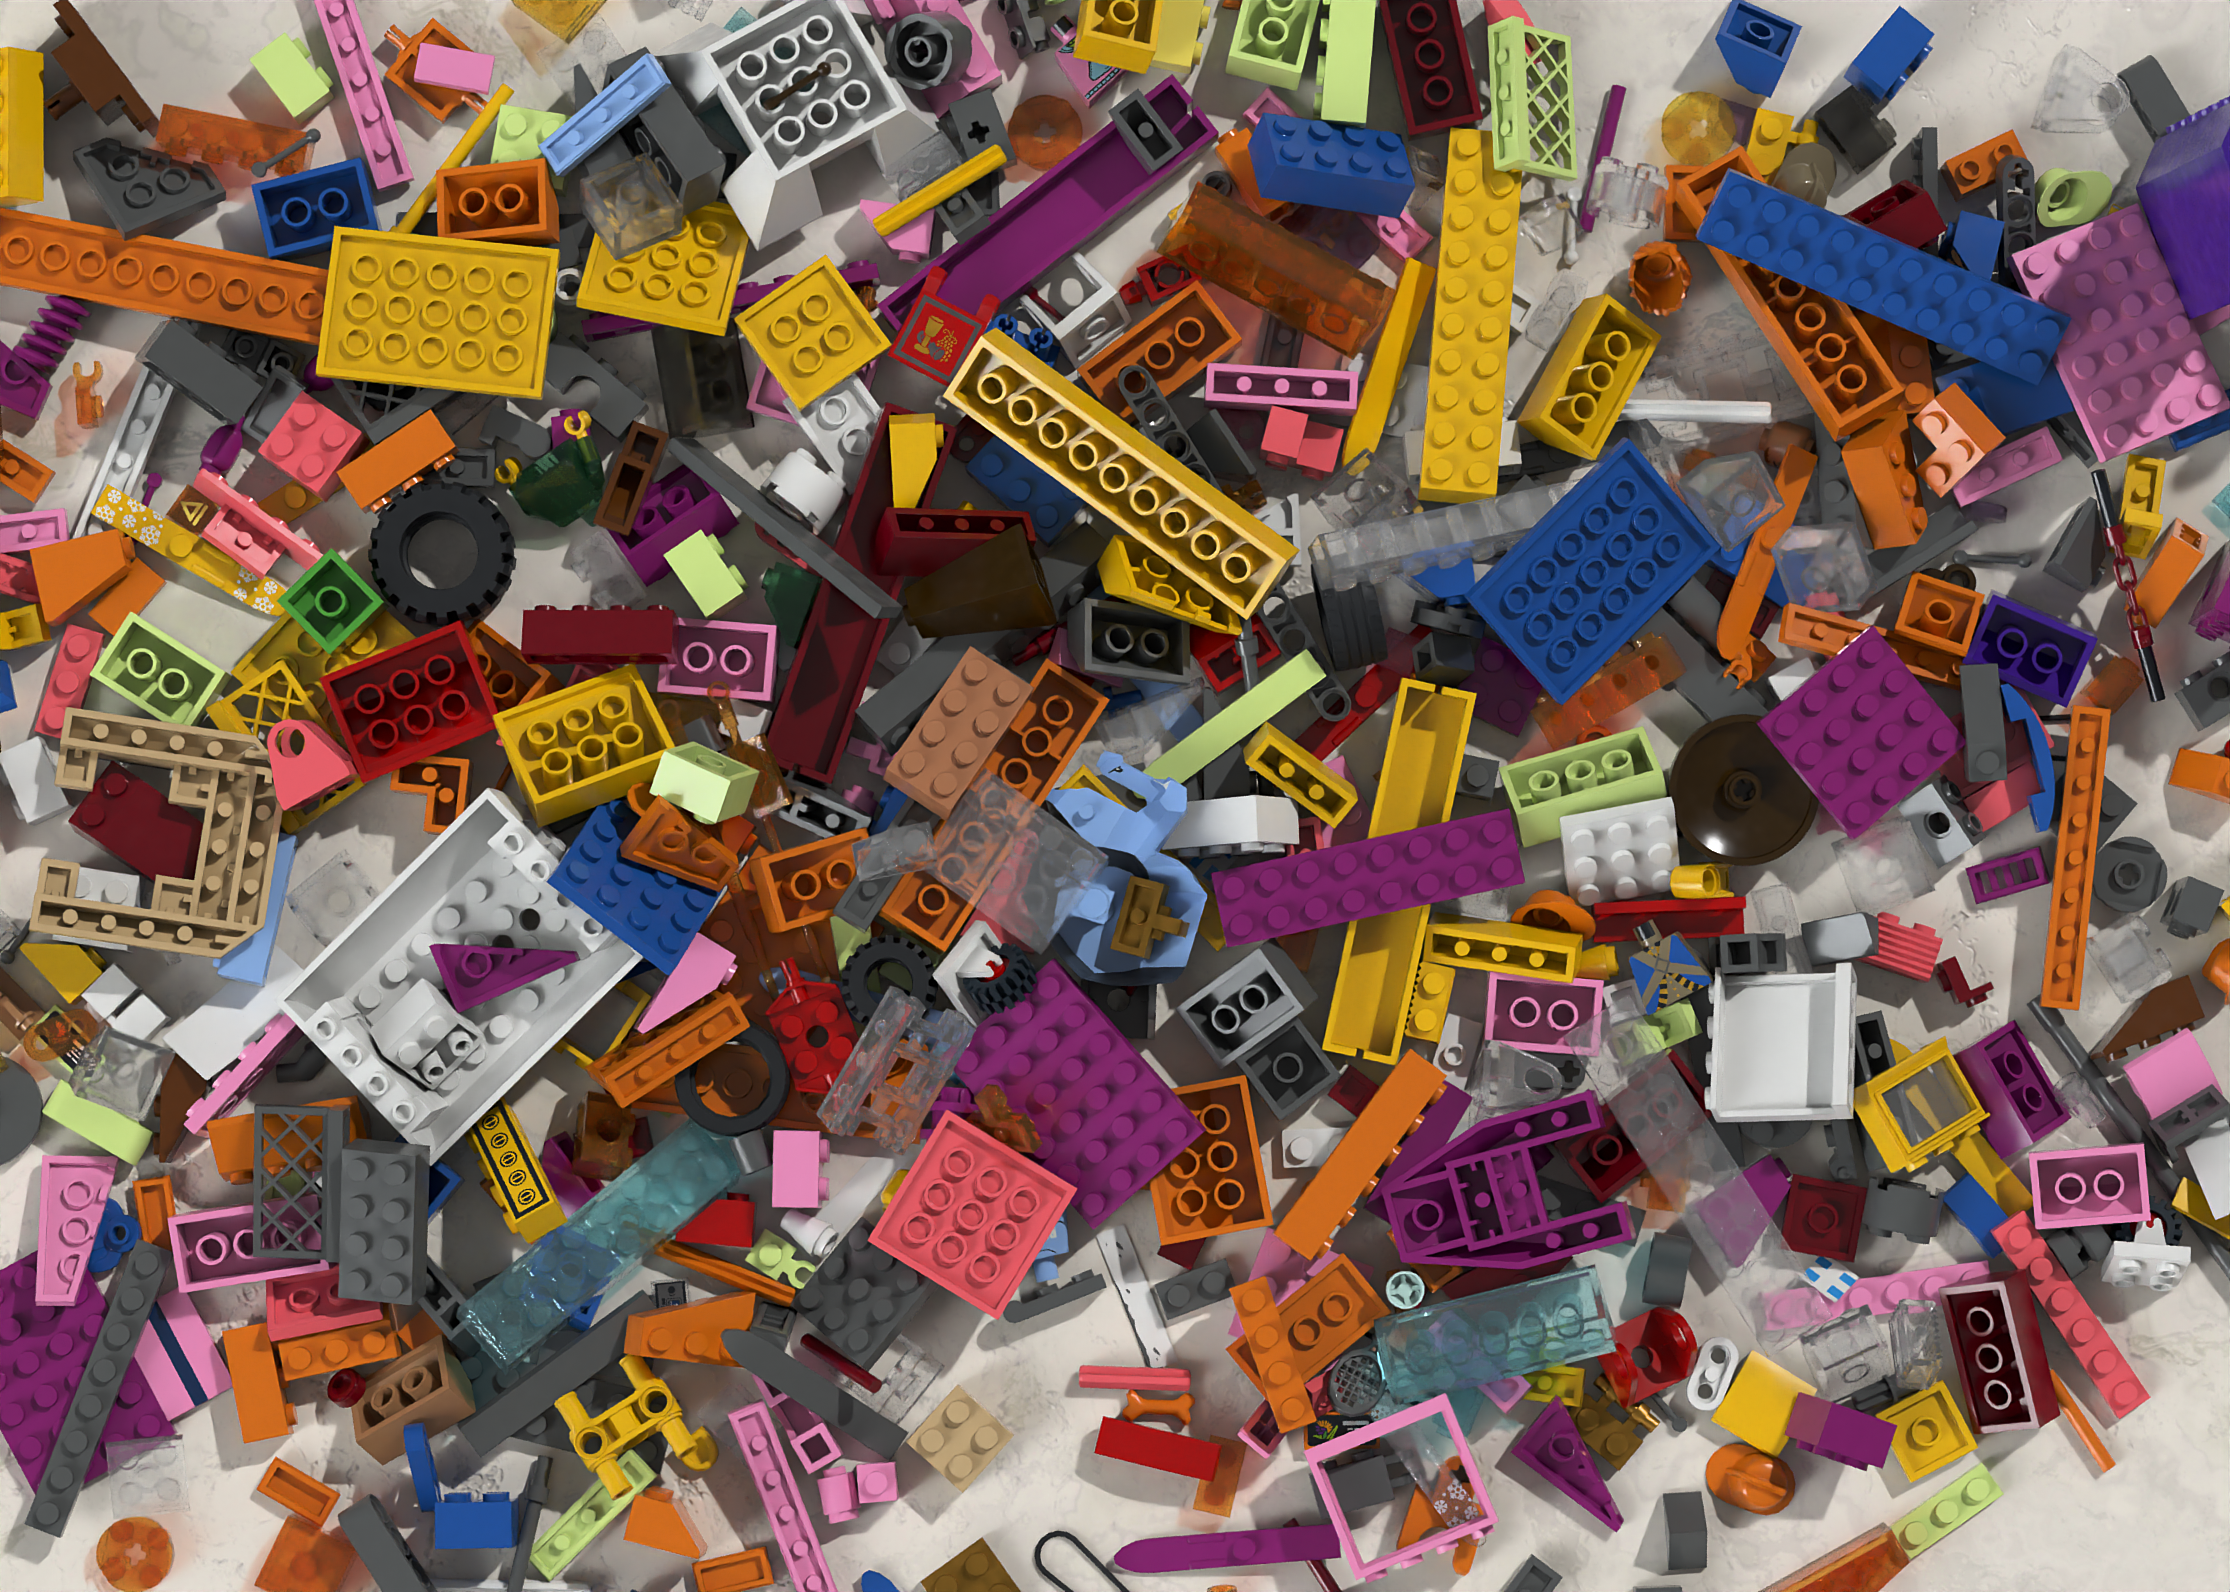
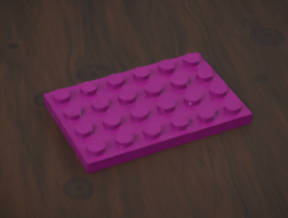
M1053 958L1035 974L1037 983L1032 984L1034 989L1031 994H1024L1026 999L1022 1003L1017 1000L1014 1002L1016 1007L1011 1010L1006 1006L1004 1013L998 1014L995 1010L993 1014L985 1019L942 1059L1033 1162L1078 1188L1069 1203L1094 1230L1207 1129L1056 958Z
M38 1250L0 1270V1430L35 1495L110 1309L104 1294L88 1268L86 1269L75 1306H36ZM135 1357L132 1359L83 1485L178 1433L172 1421H169Z

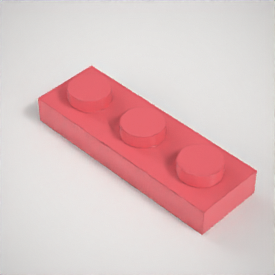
M67 623L34 729L35 732L61 739L66 707L83 709L93 679L89 674L98 662L106 635Z

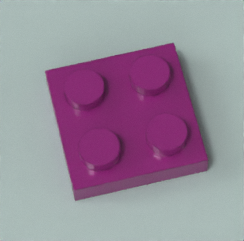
M1483 636L1474 654L1475 671L1460 683L1458 690L1477 693L1472 716L1518 738L1542 689V685L1509 648Z

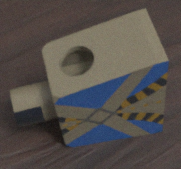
M1653 919L1632 929L1643 950L1628 957L1648 1016L1715 980L1709 969L1678 931L1663 939Z

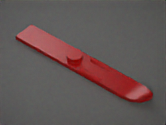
M1416 626L1388 653V659L1377 663L1347 691L1351 700V710L1344 719L1329 721L1321 715L1294 742L1322 762L1398 691L1402 677L1410 679V675L1415 673L1412 648L1433 631L1429 627ZM1340 697L1326 712L1329 714L1339 713L1344 706L1343 698Z

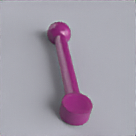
M151 473L147 477L149 486L142 501V504L147 507L150 504L155 489L159 488L163 482L162 477L158 473ZM131 537L133 545H137L138 541Z

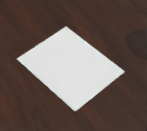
M2226 1118L2203 1129L2202 1133L2198 1136H2192L2182 1142L2215 1220L2230 1214V1127Z

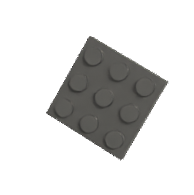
M861 1217L810 1278L804 1288L796 1295L791 1306L856 1363L869 1372L938 1288L939 1284L867 1241L875 1226L864 1217Z

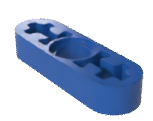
M422 1422L404 1425L405 1448L421 1512L435 1511V1502L441 1501L442 1497L425 1424Z

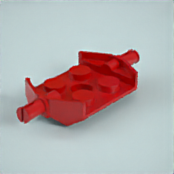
M794 956L782 960L778 963L787 983L785 985L787 988L784 989L765 1014L769 1017L796 1085L795 1090L829 1094L834 1100L840 1115L839 1117L842 1118L847 1114L850 1115L855 1110L846 1092L849 1090L847 1086L863 1069L868 1060L838 984L805 980L804 977L800 976ZM812 1026H822L827 1030L829 1038L825 1046L814 1047L809 1043L807 1034Z

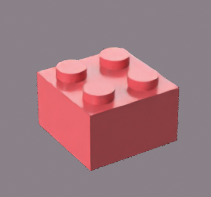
M301 391L258 452L268 463L324 502H327L342 482L336 472L361 456L370 441L356 427L304 391Z

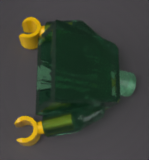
M584 410L578 412L581 428L574 424L572 416L567 417L564 422L565 430L571 435H576L577 440L575 442L571 438L567 439L525 469L522 468L521 462L515 457H509L504 460V464L510 473L503 465L496 468V480L501 483L510 484L509 491L527 516L551 521L558 527H566L580 517L590 527L596 526L593 524L599 503L602 500L605 476L601 457L593 436H588L586 432L591 425V417Z

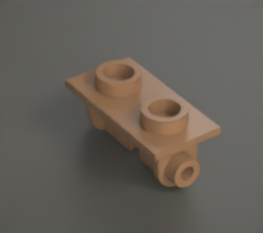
M0 966V1021L20 1041L46 1012Z

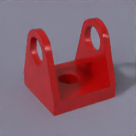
M1656 1307L1589 1341L1623 1409L1693 1374L1697 1355V1342L1689 1324L1678 1312ZM1678 1327H1679L1680 1330L1682 1331V1333H1683V1335H1684V1337H1685L1686 1342H1685L1684 1339L1682 1338ZM1641 1348L1648 1353L1650 1362L1646 1368H1640L1635 1365L1631 1357L1633 1349Z

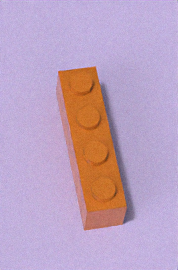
M1266 1276L1229 1288L1280 1433L1282 1434L1316 1422L1314 1410Z

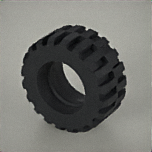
M435 480L425 486L419 483L411 486L410 492L404 495L401 493L397 494L391 499L394 503L387 510L382 509L377 517L380 521L376 528L372 527L370 534L372 547L368 549V560L372 564L373 571H371L374 582L379 586L382 595L400 613H403L415 622L429 624L431 627L442 628L444 625H450L459 620L466 622L474 619L476 621L484 617V612L491 606L495 608L500 603L501 599L499 597L503 591H508L512 583L510 579L512 570L516 568L517 559L514 557L515 540L505 517L484 494L458 482L450 484L445 483L443 480ZM436 520H452L462 524L472 533L478 549L477 563L470 576L461 584L449 589L430 588L419 582L411 572L408 563V547L413 536L426 524Z

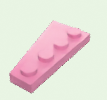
M42 1155L36 1306H75L120 1162L119 1157Z

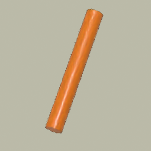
M2053 1368L2050 1369L2058 1405L2102 1471L2110 1470L2116 1465L2115 1461Z

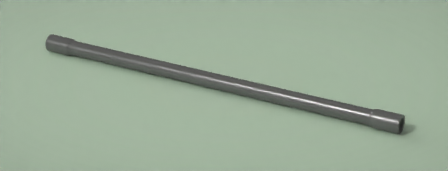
M2040 995L2032 999L2026 1005L2045 1031L2051 1034L2128 1142H2144L2146 1166L2172 1201L2180 1179L2067 1026L2060 1011L2057 1008L2039 1007ZM2181 1213L2230 1280V1248L2217 1232Z

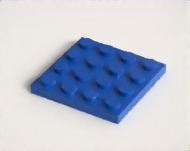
M615 799L594 807L550 875L547 883L669 976L679 964L724 887L720 892L621 857L620 846L641 817L628 808L624 802Z

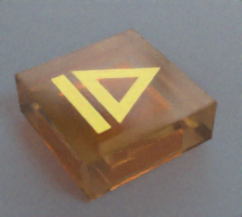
M187 484L166 515L199 537L220 507Z

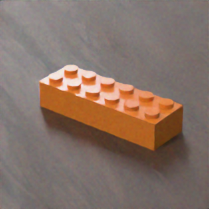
M1408 1049L1272 1234L1306 1260L1311 1261L1314 1256L1322 1259L1334 1242L1329 1235L1337 1225L1344 1229L1357 1211L1352 1207L1357 1197L1361 1195L1365 1198L1370 1194L1380 1180L1374 1174L1382 1164L1386 1167L1392 1164L1402 1150L1397 1145L1404 1134H1407L1409 1137L1412 1136L1425 1119L1420 1114L1421 1110L1427 1103L1431 1106L1435 1105L1443 1095L1447 1086L1442 1082L1447 1075L1415 1051Z

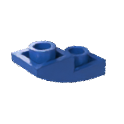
M1966 1173L1945 1192L1943 1203L1958 1223L1968 1229L1984 1252L1994 1259L2003 1250L1990 1230L2006 1220L2008 1216L1971 1174Z

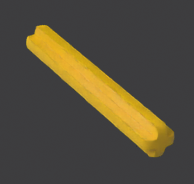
M999 145L991 146L874 218V227L882 237L889 235L1006 163L1007 157Z

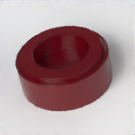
M342 1369L331 1378L327 1387V1395L339 1407L349 1408L355 1405L364 1395L366 1381L354 1369Z

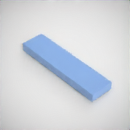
M646 53L538 145L555 174L564 177L668 89L672 83L654 55Z

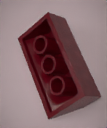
M1666 1048L1599 1101L1606 1127L1553 1141L1550 1144L1593 1196L1602 1203L1713 1114L1710 1109L1705 1107V1089L1674 1049Z
M2026 1270L1993 1272L1938 1288L1973 1434L2041 1428L2060 1416Z

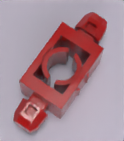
M1185 245L1137 267L1136 275L1139 281L1135 283L1132 280L1119 289L1124 305L1132 306L1143 302L1142 298L1146 296L1151 307H1155L1170 300L1196 280L1203 285L1200 271L1204 270L1206 273L1217 267L1220 263L1215 248L1206 247L1197 250V255L1192 256L1188 245ZM1179 260L1182 261V264L1189 276V279L1185 281L1184 271H1181V264L1177 262ZM1165 268H1173L1178 272L1181 271L1180 279L1175 284L1166 285L1161 281L1158 282L1157 287L1161 290L1159 293L1149 275L1155 272L1154 280L1157 282L1160 272Z

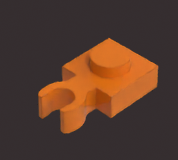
M1749 633L1738 654L1732 660H1729L1731 664L1723 672V677L1726 678L1730 673L1734 674L1740 682L1736 688L1742 689L1749 680L1755 683L1776 659V656L1763 642L1757 640Z

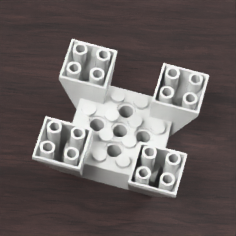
M782 0L784 6L734 33L714 23H709L653 53L654 57L659 58L664 65L666 76L673 87L677 86L682 91L686 100V106L692 115L697 116L722 102L750 150L751 155L725 180L720 188L757 252L823 216L811 171L863 142L866 143L887 181L916 166L938 151L941 152L952 146L951 140L921 89L906 87L897 81L896 78L887 76L860 27L874 20L864 0ZM785 47L791 50L794 56L783 60L778 58L774 51L777 48ZM821 62H838L845 69L841 74L830 73L826 77H818L810 82L812 85L810 91H796L779 102L780 106L774 110L766 111L760 104L763 98L778 95L792 86L795 81L803 79L817 70V66ZM816 112H824L830 116L831 121L821 125L812 119V115Z

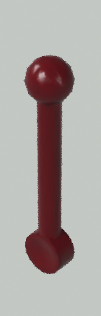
M1032 286L1023 293V295H1027L1057 321L1060 322L1065 318L1038 295L1035 287Z

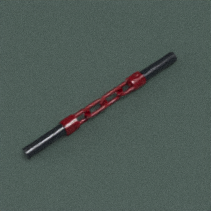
M2095 470L2091 472V477L2104 522L2103 530L2106 545L2108 547L2113 546L2116 556L2113 561L2118 587L2125 591L2129 609L2126 612V620L2133 647L2137 649L2151 702L2161 701L2165 699V694L2152 648L2154 644L2146 612L2144 608L2138 606L2134 592L2137 577L2133 562L2130 557L2124 554L2122 546L2127 541L2126 535L2124 534L2122 523H2119L2106 470ZM2127 562L2131 582L2126 580L2123 584L2118 564L2124 566ZM2140 612L2143 625L2134 627L2132 615L2138 616Z

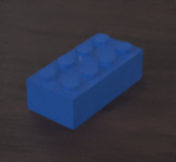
M1263 112L1247 145L1260 197L1399 218L1415 188L1402 136L1390 131H1378L1357 126H1346L1320 120H1308Z

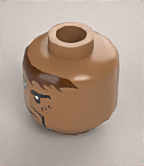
M1785 420L1777 421L1771 429L1765 428L1759 441V450L1764 451L1763 456L1766 465L1779 469L1789 444H1793L1815 455L1816 440L1813 439L1811 429Z

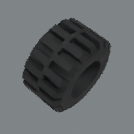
M885 935L884 938L869 939L870 942L865 945H859L856 948V952L852 956L850 955L846 961L847 965L845 970L842 971L841 989L845 1003L853 1016L869 1029L872 1028L885 1034L886 1032L902 1033V1030L908 1028L911 1030L918 1026L917 1023L922 1019H926L931 1007H934L936 1002L938 983L932 976L935 972L933 963L919 945L910 942L909 939L904 937L896 938L894 935ZM889 962L898 963L905 967L912 978V990L909 997L903 1003L894 1007H885L877 1004L870 997L867 988L871 972L879 965Z

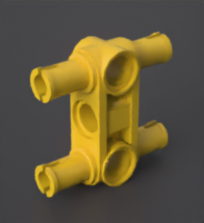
M632 1354L622 1358L619 1364L623 1367L636 1390L632 1395L596 1418L590 1419L578 1400L575 1391L563 1395L554 1403L571 1430L569 1432V1439L575 1451L584 1462L588 1471L598 1474L610 1493L612 1500L623 1497L633 1489L632 1484L629 1483L616 1461L618 1456L656 1432L663 1433L674 1450L677 1459L689 1455L698 1447L682 1422L683 1411L665 1381L653 1375L642 1356ZM664 1396L667 1398V1405L663 1411L659 1413L650 1412V1403L655 1397ZM593 1437L601 1438V1449L597 1453L587 1454L585 1452L587 1441Z

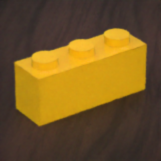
M1267 721L1243 749L1247 765L1334 829L1358 801L1355 786Z

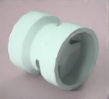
M1400 1271L1388 1279L1386 1296L1393 1306L1400 1309H1410L1422 1301L1424 1284L1417 1274L1410 1271Z

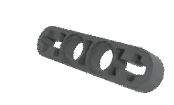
M2011 154L2002 158L1996 167L1997 220L2005 222L1998 248V284L2017 292V290L2011 288V283L2016 282V279L2006 258L2011 256L2008 247L2011 240L2016 237L2024 239L2025 249L2036 245L2034 169L2030 161L2021 156ZM2016 165L2022 169V173L2017 174L2014 181V179L2008 177V172L2013 171ZM2015 187H2017V188H2019V189H2022V190H2023V193H2020V192H2009V193H2008L2007 191H2008V189L2015 191ZM2021 200L2024 204V212L2018 219L2011 220L2007 213L2008 207L2013 201Z

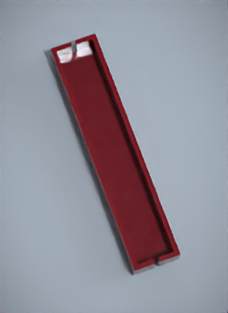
M885 402L832 550L897 601L905 576H879L875 566L877 530L886 508L894 507L889 415L919 413ZM935 419V425L943 424L944 447H937V460L915 508H930L958 427ZM823 576L758 759L791 771L794 763L799 765L798 773L832 784L856 716L855 710L860 705L890 618L875 619Z

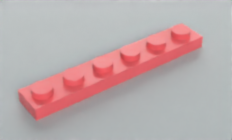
M2022 1209L2018 1210L1991 1229L1990 1232L2015 1269L2026 1270L2032 1294L2114 1415L2120 1419L2151 1398L2025 1211Z

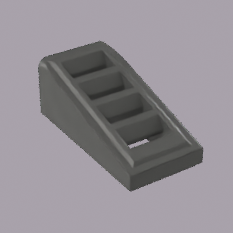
M763 1301L756 1313L750 1332L762 1337L785 1352L798 1311Z

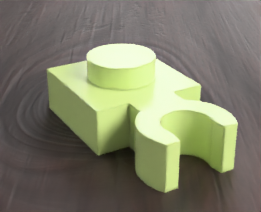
M766 1228L745 1259V1261L776 1281L783 1272L786 1273L790 1283L798 1289H803L805 1284L796 1278L797 1270L802 1267L807 1268L813 1273L816 1270V1267L809 1261L794 1260L792 1257L798 1248Z

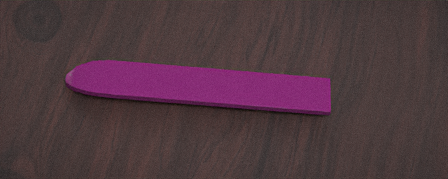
M1332 1523L1148 1538L1134 1541L1122 1547L1114 1555V1562L1125 1570L1137 1573H1157L1341 1558L1340 1539Z

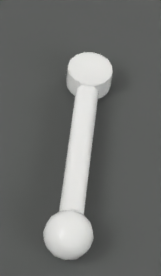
M1572 187L1567 192V199L1570 201L1568 251L1564 254V260L1568 264H1575L1579 258L1575 251L1577 207L1578 202L1582 198V191L1578 187Z

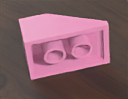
M697 932L677 967L669 976L665 975L634 1025V1028L644 1034L715 990L719 983L727 985L738 967L732 963L736 955Z

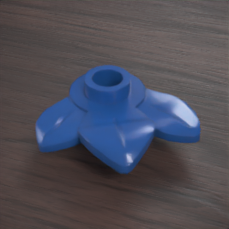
M108 1198L87 1265L88 1270L93 1273H101L117 1267L123 1253L132 1251L136 1240L141 1239L142 1236L138 1221L132 1216L124 1215L121 1206L114 1199ZM120 1227H124L126 1231L123 1240H119L117 1237Z

